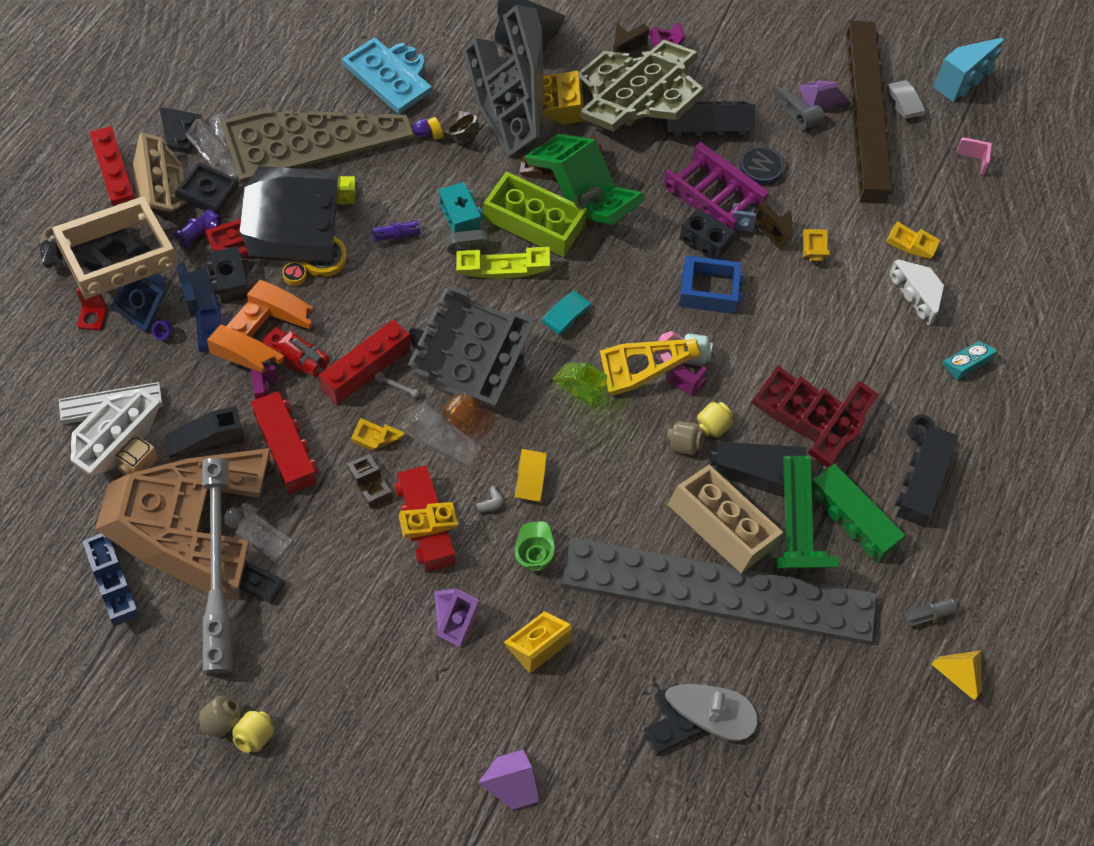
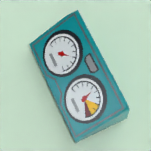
M978 341L944 360L942 364L956 380H959L992 361L997 354V350Z

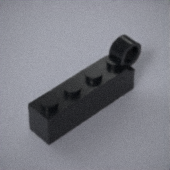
M919 414L912 418L907 428V434L913 441L917 442L916 446H919L920 449L918 453L914 451L909 465L913 469L911 473L907 471L902 486H905L906 489L904 493H899L895 506L899 507L896 517L925 527L932 515L958 435L937 427L935 428V423L929 416ZM914 425L924 426L927 432L918 431Z

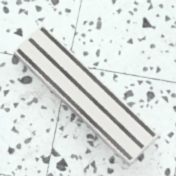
M156 382L59 399L62 424L84 421L106 398L122 393L134 392V390L140 388L161 402L159 407L161 408L163 407L160 384Z

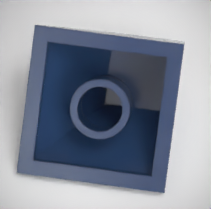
M157 273L119 287L111 307L142 331L148 332L167 292L164 277Z

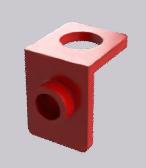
M77 288L76 293L82 306L77 328L100 331L107 310L102 293L85 299L80 288ZM89 314H96L98 316V320L93 324H87L84 321L85 317Z

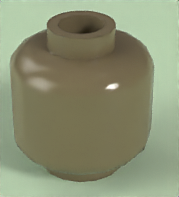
M678 421L674 424L673 428L668 429L666 439L670 443L673 452L694 455L703 448L705 432L701 430L699 424Z
M226 696L215 697L199 713L201 729L207 735L214 737L225 736L241 719L238 703Z

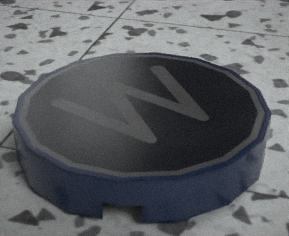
M755 146L747 149L742 154L739 165L741 172L760 186L777 182L782 176L784 168L783 158L780 154L764 146Z

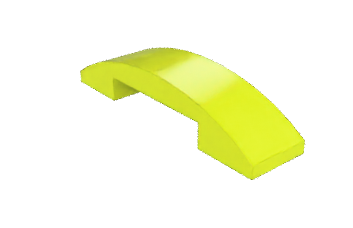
M550 247L526 248V253L481 255L480 250L457 251V273L471 277L487 279L517 278L550 269Z

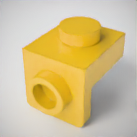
M804 229L803 258H810L811 262L824 261V258L830 255V250H827L828 230Z

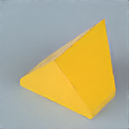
M981 650L939 656L931 664L973 700L982 692Z

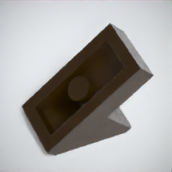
M617 23L613 52L631 53L647 44L650 28L644 23L627 32Z
M763 201L753 211V213H756L755 224L780 250L793 236L792 212L789 210L780 217L766 201Z

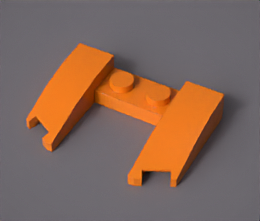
M259 280L247 294L248 302L227 326L220 325L207 339L210 354L263 373L265 368L262 363L271 359L279 365L284 361V355L251 338L269 316L310 329L312 322L306 318L307 313H313V307L293 294Z

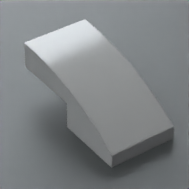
M907 80L887 84L886 92L896 101L895 109L905 119L925 115V109L918 94Z

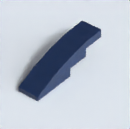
M103 534L83 540L82 542L92 572L96 578L113 627L139 617L111 540Z

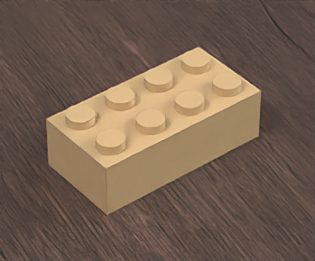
M710 465L679 484L668 503L669 507L741 574L771 552L783 534V531Z

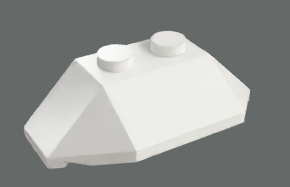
M141 388L134 390V392L122 393L106 398L72 432V463L89 475L114 469L118 465L114 455L134 434L143 439L149 433L161 402Z

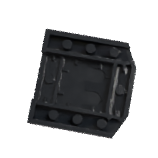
M258 166L245 186L240 233L249 256L254 259L333 264L334 230L341 172Z

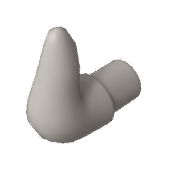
M495 486L490 488L492 499L476 504L478 513L492 512L502 507L504 500Z

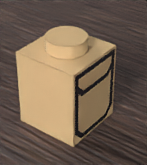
M136 434L114 455L118 463L117 469L123 475L149 469L158 460L154 446Z

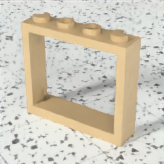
M144 196L52 228L57 245L85 299L178 266L174 248ZM145 221L148 222L161 248L84 275L70 247Z

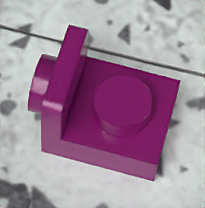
M263 365L265 368L263 373L251 369L255 400L269 395L268 383L278 381L275 365Z
M678 365L669 371L667 382L692 396L696 390L700 391L706 384L707 368L702 366L695 375L687 367Z

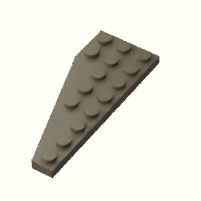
M262 109L220 120L240 183L248 182L258 166L301 168L413 138V132L407 116L397 114L369 116L364 115V113L345 115L344 112L308 111V113H296L293 110L272 112V109Z

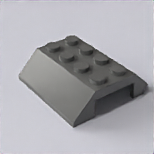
M457 287L452 290L445 288L438 301L443 310L438 307L435 308L427 324L433 330L425 328L417 345L423 351L415 350L408 366L414 369L412 372L414 376L433 388L474 405L496 407L532 330L535 319L516 311H512L510 316L471 300L469 292Z

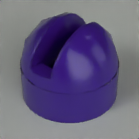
M425 118L414 123L413 130L417 137L423 138L431 135L430 126Z
M160 320L152 326V334L158 340L168 339L173 334L174 328L169 321Z

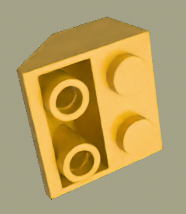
M578 70L544 76L542 116L563 125L585 121L581 118L579 112L584 108V101Z

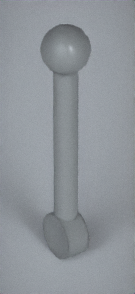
M382 372L375 374V380L379 383L386 382L411 394L413 398L420 396L418 389L412 390L388 379Z

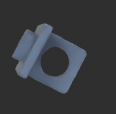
M734 203V204H733V209H734L739 203ZM751 205L745 211L735 210L732 217L737 220L735 230L753 232L756 220V213H753L756 209L755 206Z

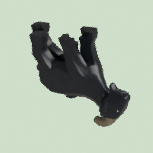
M53 227L45 229L40 238V254L45 268L63 265L61 262L63 255L57 245L55 236H51L53 234ZM127 228L70 247L79 266L89 273L114 265L115 263L107 257L115 249H126L127 255L133 257L135 254L139 256L150 252L151 248L134 238L132 233L125 232Z

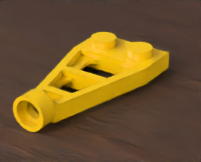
M696 338L690 340L627 343L600 350L608 392L611 396L634 390L687 360L701 357L700 347ZM671 350L672 358L669 361L659 365L655 364L654 352ZM645 355L648 357V367L637 374H631L628 364L629 357Z

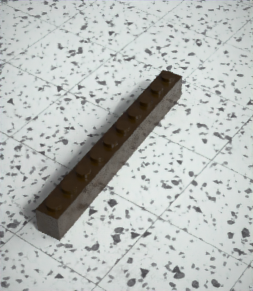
M850 21L845 36L859 202L886 204L889 195L893 194L894 182L890 181L892 164H889L888 161L890 158V146H887L889 130L885 129L887 113L884 112L885 96L882 95L884 80L880 78L882 73V63H879L881 48L877 47L879 31H876L875 22Z

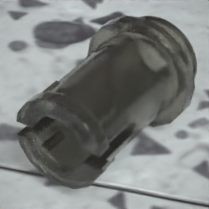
M591 186L586 192L576 196L574 203L581 210L593 203L598 204L603 198V191L598 186Z

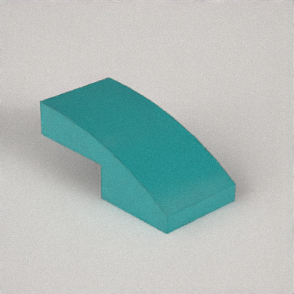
M572 291L552 307L542 318L541 322L560 335L573 326L575 319L589 311L592 303L577 292Z

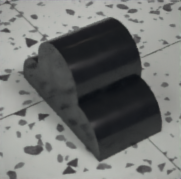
M499 0L497 14L500 18L495 31L496 44L512 50L503 15L515 5L532 7L537 9L542 27V47L544 53L550 38H553L558 33L566 15L529 0Z

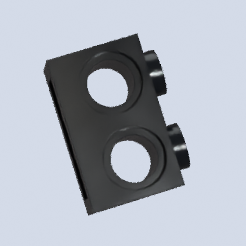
M697 208L682 224L679 239L686 245L700 251L705 257L719 260L732 245L735 231Z

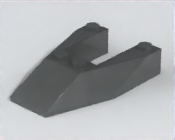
M515 5L503 15L514 55L501 65L495 41L475 38L463 48L478 108L508 157L514 156L539 138L544 106L542 27L537 9L521 5Z

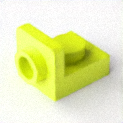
M341 176L337 204H355V176Z

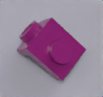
M678 22L674 24L671 30L652 27L649 31L654 47L663 40L681 45L686 39L681 23Z

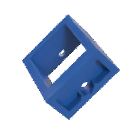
M685 255L679 307L734 314L736 306H741L743 292L739 291V286H743L744 272H740L741 263ZM693 273L732 278L731 295L691 290Z

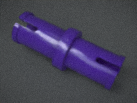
M417 220L400 224L392 222L388 226L372 228L373 241L378 242L389 239L396 241L400 240V237L420 235V227L416 228L419 226Z

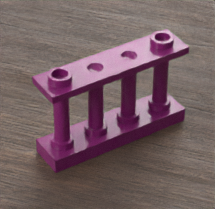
M702 142L695 146L693 162L678 175L669 169L665 171L663 186L669 192L674 193L695 210L699 208L734 231L737 220L732 216L735 210L745 211L751 205L757 208L763 201L767 202L769 191ZM703 168L709 175L693 188L685 182L696 170ZM716 180L727 186L712 200L701 194ZM733 193L738 194L744 199L729 213L719 207Z

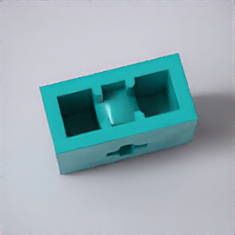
M464 182L438 189L439 205L452 233L480 230L483 214L480 207L475 206L474 194L471 189H467Z

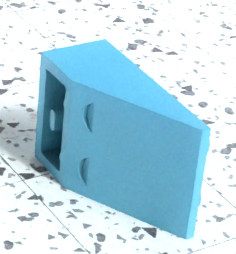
M998 38L957 47L944 58L933 88L952 102L960 96L964 97L971 86H977L985 74L989 75L996 66L994 62L1002 52L1001 46L1004 39Z

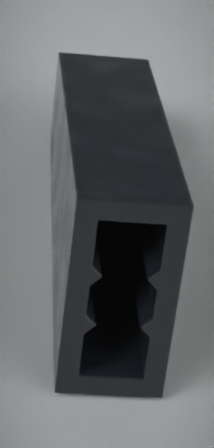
M717 442L715 450L710 451L709 463L727 480L785 498L783 456H807L806 447Z

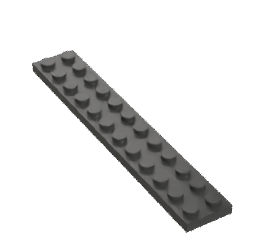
M573 537L570 539L561 588L870 645L872 642L875 593L746 570L741 574L735 567Z

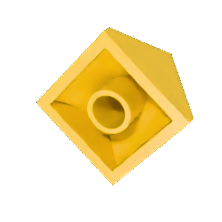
M544 611L507 639L504 644L529 673H532L571 642L573 628L571 624Z

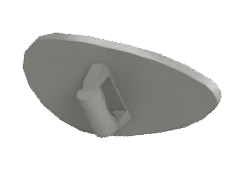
M682 684L668 688L665 693L668 702L682 716L711 734L725 740L735 742L745 740L756 728V711L751 702L738 692L708 685Z

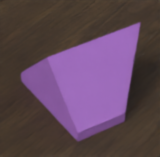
M815 81L799 85L805 101L810 106L819 105L822 109L851 103L837 87V82Z
M457 588L434 591L438 625L437 636L460 647L480 615V600Z
M523 750L496 757L478 782L509 806L512 811L539 803L533 769Z

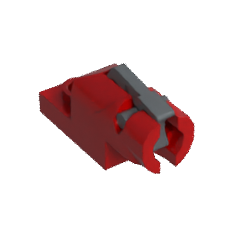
M275 327L261 341V343L284 355L282 363L295 373L302 370L308 375L319 377L320 373L317 372V368L320 367L326 370L330 361L328 355L292 331L286 334Z

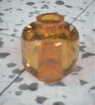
M464 393L453 395L442 409V416L445 419L444 424L453 431L468 429L478 415L477 402L471 396Z

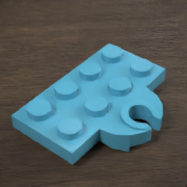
M374 37L342 58V65L398 114H401L432 93V86L421 78L425 70L424 56L419 54L416 60L408 61L407 59L416 56V48L405 46L404 43L396 44L388 49Z

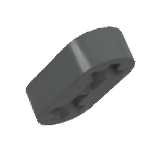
M485 230L452 233L445 239L447 251L451 254L467 250L484 251L490 247L489 234Z

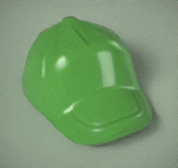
M546 522L526 523L519 531L515 546L516 560L526 570L532 572L546 569L553 560L555 550L551 528Z

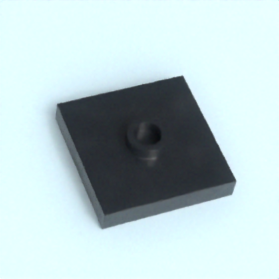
M197 162L175 190V196L204 210L210 209L218 213L237 188L239 180L201 162Z

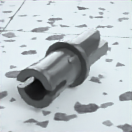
M952 598L934 604L928 602L924 607L906 612L905 621L910 627L929 621L934 623L938 618L956 614L957 606Z

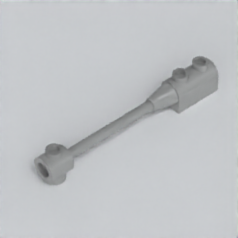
M207 458L202 460V487L210 490L211 590H209L205 616L203 617V672L205 674L233 673V620L228 616L222 590L221 489L229 487V460L224 458Z

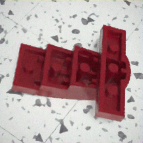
M777 365L750 403L786 427L814 441L815 443L808 451V454L828 468L839 452L847 449L856 440L864 425V416L879 394L859 380L841 403L824 387L819 391L802 376L796 379Z

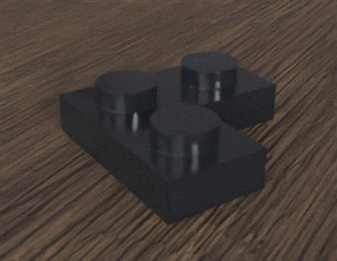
M668 688L654 695V699L665 719L643 730L655 755L663 753L704 732L703 728L682 716L672 707L665 697Z

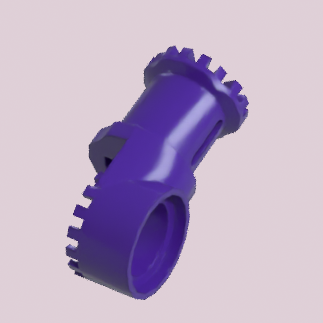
M206 210V213L204 212L197 220L191 218L184 228L176 230L174 232L175 238H177V241L180 240L179 243L182 246L189 248L191 242L198 236L206 234L205 230L220 226L222 218L214 211Z

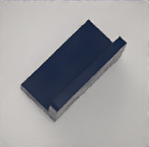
M185 262L177 263L176 269L190 315L217 308V302L206 268L187 272Z

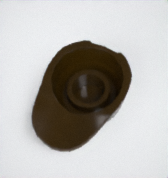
M458 111L448 121L443 123L441 128L452 140L458 143L472 142L479 133V121L475 113Z

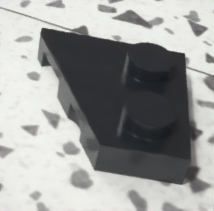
M160 107L167 147L174 152L190 154L203 122L202 115Z

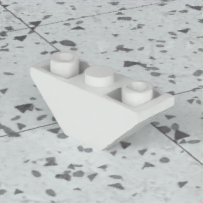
M899 259L894 261L889 273L891 280L894 284L898 285L906 300L911 302L917 310L919 317L924 319L928 326L933 324L940 306L944 287L943 283L929 267Z

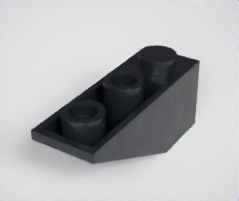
M237 406L211 411L165 435L170 458L245 442Z

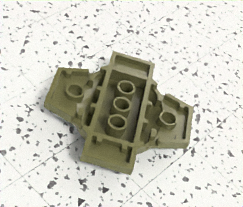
M666 40L661 41L651 51L642 52V57L631 58L629 53L603 51L578 72L582 86L593 95V100L579 111L581 118L613 132L622 124L631 126L637 119L644 117L679 119L705 95L704 88L689 75L686 76L685 69L698 59L697 51Z

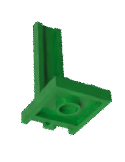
M783 456L786 552H783V557L774 558V568L839 567V556H830V551L813 552L811 457Z

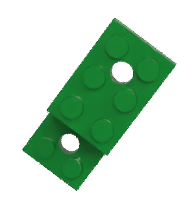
M557 134L524 157L528 165L553 170L565 199L587 208L586 219L613 225L620 222L621 217L628 212L635 211L639 207L638 205L646 200L643 192L615 186L596 139Z

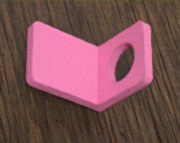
M962 138L956 153L982 159L980 175L984 176L990 162L992 143Z

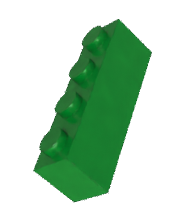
M833 464L813 479V500L820 503L834 521L840 523L851 539H855L863 547V551L867 556L879 563L900 546L905 537L904 533L836 464Z

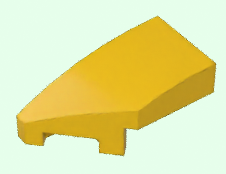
M360 418L350 442L374 451L402 439L404 432L386 424L382 428Z

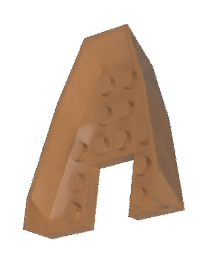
M270 448L189 458L130 473L114 480L107 485L95 529L139 560L209 594V590H211V534L198 532L209 490L202 487V460L207 458H224L229 460V487L221 489V492L260 498L267 466L270 467ZM221 536L222 590L225 598L240 600V583L249 548V540Z

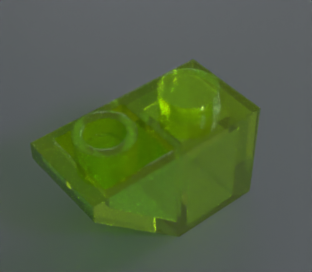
M588 362L565 363L553 377L552 382L592 407L606 389L607 375Z

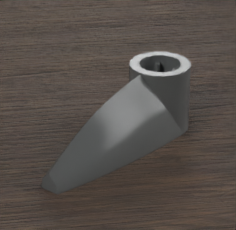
M773 86L772 91L801 130L824 122V112L819 105L810 106L797 95L778 86Z

